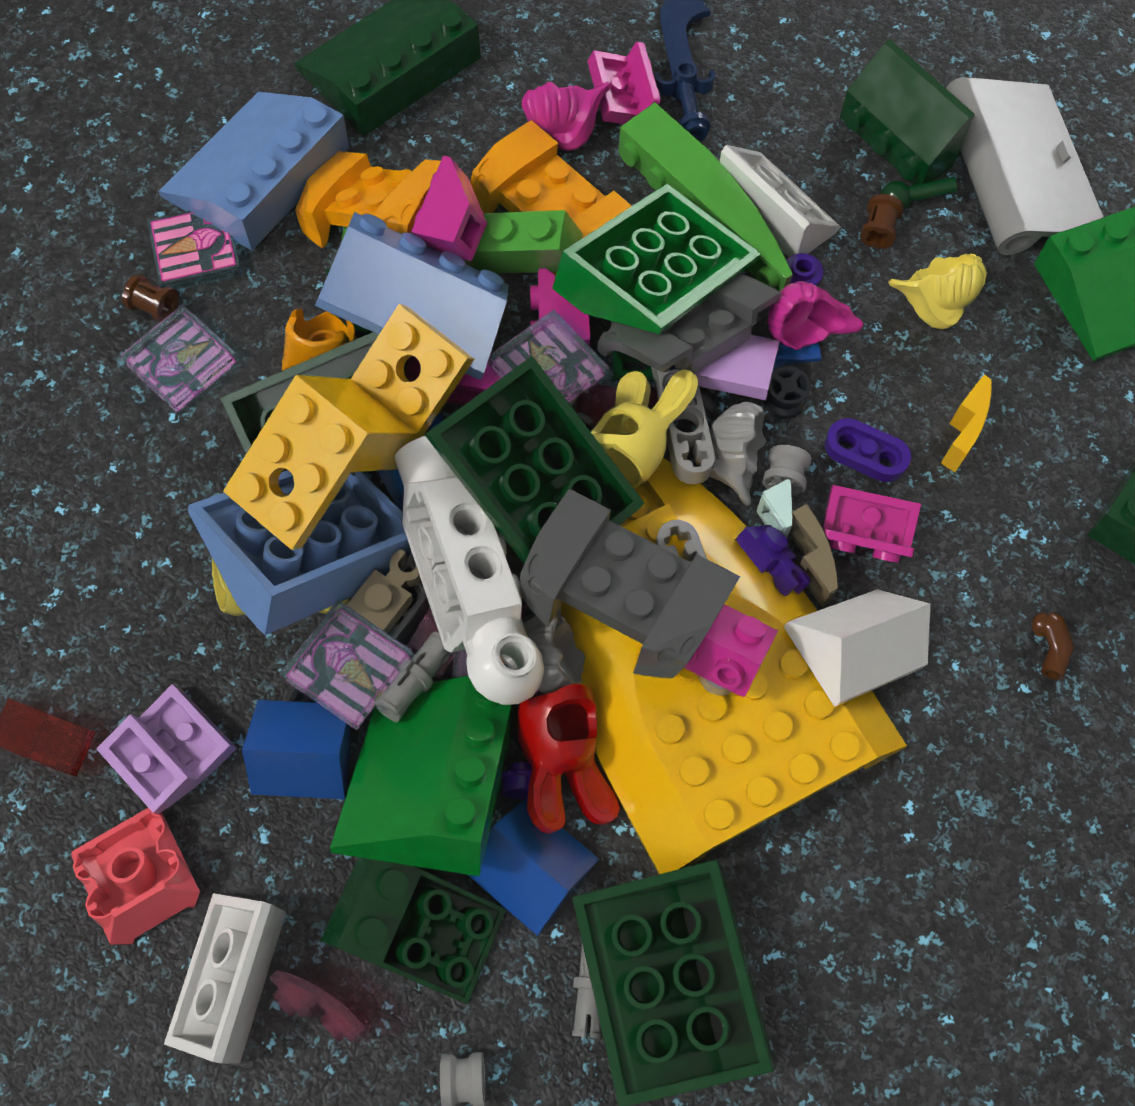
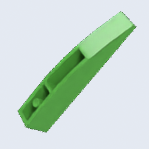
M655 102L620 127L619 154L628 166H634L646 177L647 182L654 190H658L665 184L670 185L760 252L759 260L746 269L757 281L777 291H781L790 284L792 272L775 237L758 209L735 178L704 145Z
M565 210L483 213L487 221L486 228L472 261H464L466 265L476 270H489L494 273H536L538 269L544 268L550 272H557L562 252L581 240L583 233ZM344 227L342 240L348 227Z

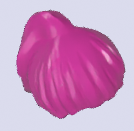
M547 82L543 86H538L534 90H528L524 94L522 108L528 122L532 120L556 140L558 148L566 151L577 150L586 143L591 135L600 101L605 93L610 90L612 83L606 82L596 88L586 90L577 85L558 88L553 82Z
M802 281L788 284L779 291L781 292L780 300L772 304L768 311L770 333L781 344L792 347L794 350H800L802 347L816 344L832 333L849 334L859 332L863 328V322L855 317L849 306L834 299L827 291L816 285Z

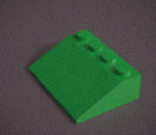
M665 184L562 252L552 289L584 314L660 334L759 260L761 253L670 185Z
M1135 207L1051 235L1034 263V266L1093 362L1135 347Z
M464 676L433 682V685L427 692H421L415 698L398 722L385 717L375 705L330 846L331 853L480 876L514 723L515 704L502 705L488 700L475 689L470 678Z

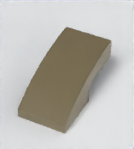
M805 504L792 512V527L789 535L805 555L799 567L811 579V583L807 588L820 606L824 607L830 603L838 588L835 562L822 527L809 506Z

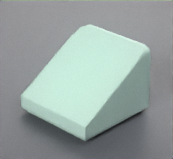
M789 479L764 491L757 508V513L764 524L778 529L786 539L792 527L791 481Z

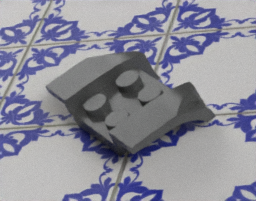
M740 273L660 334L611 321L610 329L604 332L598 341V353L606 357L613 351H619L661 372L675 365L682 370L687 369L696 373L749 340L751 326L757 323V313L780 300L781 292Z
M569 489L538 533L520 574L522 599L547 627L553 620L560 602H565L643 644L633 671L634 674L659 678L675 677L698 649L740 576L696 554L692 562L677 556L610 521V509Z

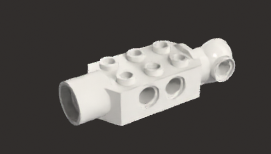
M426 436L415 439L400 448L394 457L404 486L402 524L444 649L450 653L466 649L468 677L475 689L485 698L502 705L519 704L531 698L539 689L545 670L542 654L536 643L527 636L521 620L522 597L520 581L515 574H511L506 560L507 549L504 537L499 531L495 530L494 524ZM500 655L511 657L517 665V670L507 668L502 663Z

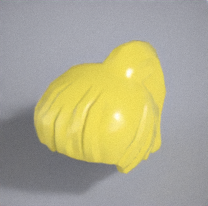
M963 254L954 258L936 257L931 261L928 268L916 271L909 280L891 279L888 283L906 296L918 316L932 328L943 330L957 324L964 313L965 307L977 298L985 284L987 270L982 263V258L975 254Z

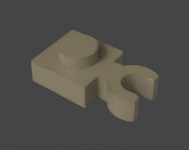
M402 549L398 550L391 557L389 573L384 576L377 570H374L346 605L351 613L385 636L414 600L412 594L406 591V589L416 586L421 582L417 565L411 572L400 570L407 560L406 552Z

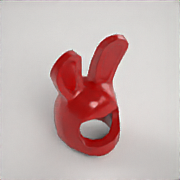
M576 683L560 687L555 692L530 698L519 703L515 713L516 731L522 753L529 764L532 765L528 787L527 810L533 824L541 832L547 834L554 833L564 826L565 811L561 793L562 774L566 775L571 791L583 815L594 824H610L618 817L620 807L614 792L594 761L597 718L592 689L585 684Z

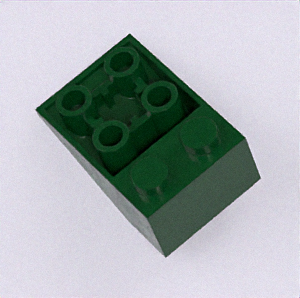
M358 857L320 941L468 1005L506 909L415 866Z

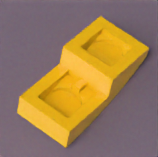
M986 375L982 376L964 399L949 423L961 431L941 464L953 472L957 471L969 453L985 423L991 399V379Z

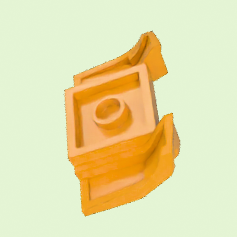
M532 120L494 144L472 171L470 182L483 213H493L499 203L509 212L565 210L583 233L582 238L632 205L615 191L606 196L603 195L557 155L558 142Z
M338 151L306 181L295 209L300 228L311 241L324 248L328 243L330 225L348 227L353 213L356 212L360 215H374L383 220L388 228L400 234H413L411 231L415 223L416 214L424 203L432 176L437 171L441 161L425 159L413 171L409 169L398 171L383 169L379 166L372 167L367 154Z

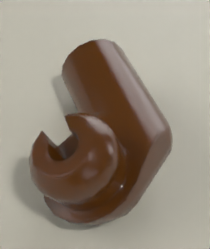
M1044 612L1037 613L1032 621V630L1038 637L1045 636L1049 645L1041 668V674L1053 680H1063L1074 650V642L1065 619L1056 612H1051L1050 614Z

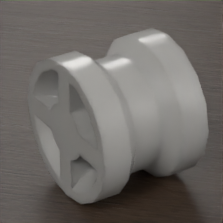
M777 445L772 447L767 459L770 469L765 471L762 481L764 487L769 489L789 479L791 481V496L804 493L807 484L804 472L810 468L811 455L806 450L796 446Z
M483 1052L471 1053L465 1059H457L453 1054L441 1055L440 1095L442 1106H456L461 1102H469L472 1106H485V1064Z

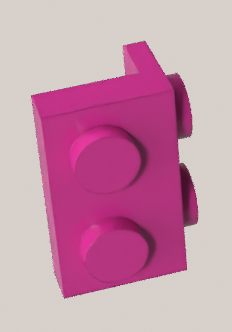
M635 42L627 56L596 50L592 52L587 62L594 88L606 82L612 83V87L605 93L599 104L603 121L625 124L654 102L659 105L660 92L656 86L651 61L648 58L644 43Z
M831 485L822 529L826 538L830 539L829 545L832 549L855 553L857 545L874 549L872 555L874 558L899 563L901 555L913 557L914 548L911 545L921 504Z
M724 604L705 638L684 668L744 697L778 630Z

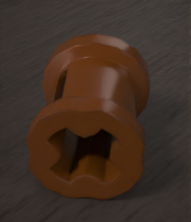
M877 194L870 198L867 204L868 220L863 225L860 233V239L864 244L877 249H885L893 245L896 238L895 224L897 219L902 216L904 210L902 201L889 194Z
M133 275L124 287L122 302L125 308L130 310L140 309L151 314L155 321L164 324L170 321L176 313L179 304V293L171 287L160 288L153 285L143 275Z

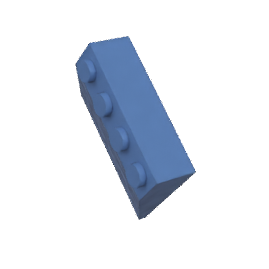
M257 92L158 192L162 198L188 213L193 212L194 214L191 215L204 222L203 219H205V222L212 223L208 225L221 233L223 231L227 232L231 239L253 251L298 203L307 179L338 151L346 152L350 148L344 115L312 97Z
M354 212L315 306L376 334H380L398 304L406 305L472 356L474 361L465 374L481 380L507 303L509 285L504 283L503 279L492 271H479L466 265L461 257L452 252L444 251L441 253L426 246L425 241L414 234H400L388 228L383 220L374 215H360Z
M288 470L281 472L279 476L280 489L286 495H289L294 488V478ZM356 472L355 476L349 475L301 549L291 550L225 493L192 503L188 506V513L236 604L264 636L353 597L374 570H377L384 576L389 573L390 559L398 550L402 549L405 551L407 558L412 553L402 524L403 512L362 472Z

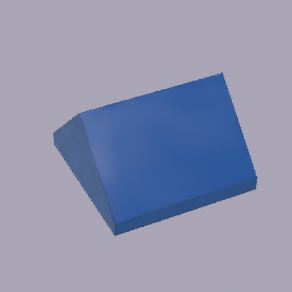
M258 700L242 748L251 795L346 799L351 722L324 703Z
M526 798L491 828L480 876H467L538 937L599 862V858L563 828L551 834L541 832L533 824L527 810L528 799Z

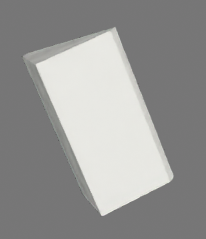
M726 145L721 151L720 163L735 178L756 206L780 249L788 257L799 253L809 254L836 234L841 228L839 224L761 152Z
M882 590L871 591L794 619L783 626L834 707L928 665L930 603Z
M213 893L164 1045L212 1062L240 1064L286 914L284 910L262 901Z

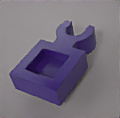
M771 525L745 527L735 539L761 573L769 572L772 575L774 585L784 596H788L793 590L800 594L811 583L807 573L793 563L797 557L787 546L788 541L778 529Z

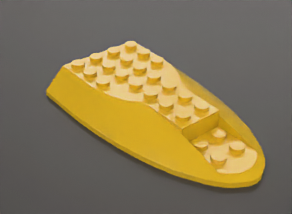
M664 458L647 482L634 488L645 504L619 526L656 544L658 531L663 524L671 520H683L690 523L698 533L707 560L740 576L725 605L760 620L762 623L778 630L746 696L742 697L733 692L728 695L719 696L708 692L701 684L698 675L685 668L673 678L634 674L633 671L643 644L561 601V615L571 626L576 648L585 655L581 684H585L592 689L595 699L597 718L595 754L658 874L691 866L703 859L709 851L863 767L866 770L907 746L873 691L834 707L783 627L789 621L818 610L803 591L797 594L793 590L788 596L781 594L774 585L772 575L769 572L761 573L735 540L747 526L702 484H687L680 481L674 474L671 462ZM671 535L669 544L666 546H675L679 557L685 559L683 551L687 540L680 541L677 535Z

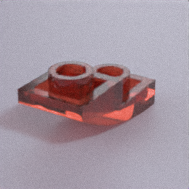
M8 698L0 714V747L69 775H78L96 731L65 718L49 714L21 701Z

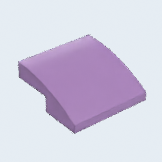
M751 335L749 340L694 373L698 379V386L766 400L779 341Z
M171 684L139 718L130 714L97 747L99 753L155 814L161 813L189 793L237 749L191 698L174 684Z

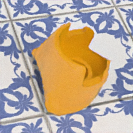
M302 308L293 310L285 327L282 371L356 340L354 323L346 320V327L343 321L328 311L305 321Z

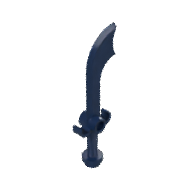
M665 0L660 10V22L673 80L663 81L660 79L659 73L656 72V86L660 95H673L674 98L681 100L684 116L680 119L679 124L701 142L708 135L710 122L705 113L699 112L695 92L706 94L713 89L715 71L713 69L710 70L708 79H701L697 76L698 68L692 61L686 29L695 20L709 17L710 10L705 6L703 0Z

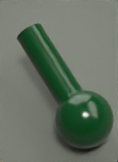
M955 177L908 186L901 181H892L883 187L880 194H889L897 197L902 201L905 210L910 202L957 193V182Z

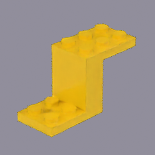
M398 304L351 379L295 375L223 492L291 550L301 549L351 472L398 469L394 459L397 451L407 443L424 436L474 361V358L408 306ZM414 356L420 362L421 372L415 381L410 382L404 375V364L407 359ZM284 469L290 471L294 478V488L289 495L283 493L279 486V476Z

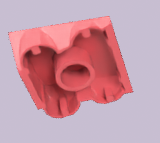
M147 808L73 850L71 853L74 861L73 869L75 875L84 884L88 893L85 903L88 915L104 929L110 945L133 944L136 937L185 908H195L200 894L199 888L162 812L155 814Z

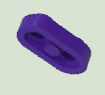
M845 418L836 421L829 428L825 438V450L830 458L881 482H893L900 479L911 461L910 450L902 440L855 419ZM839 442H848L851 444L852 448L845 449L839 444ZM879 459L890 461L892 466L886 467L882 465Z

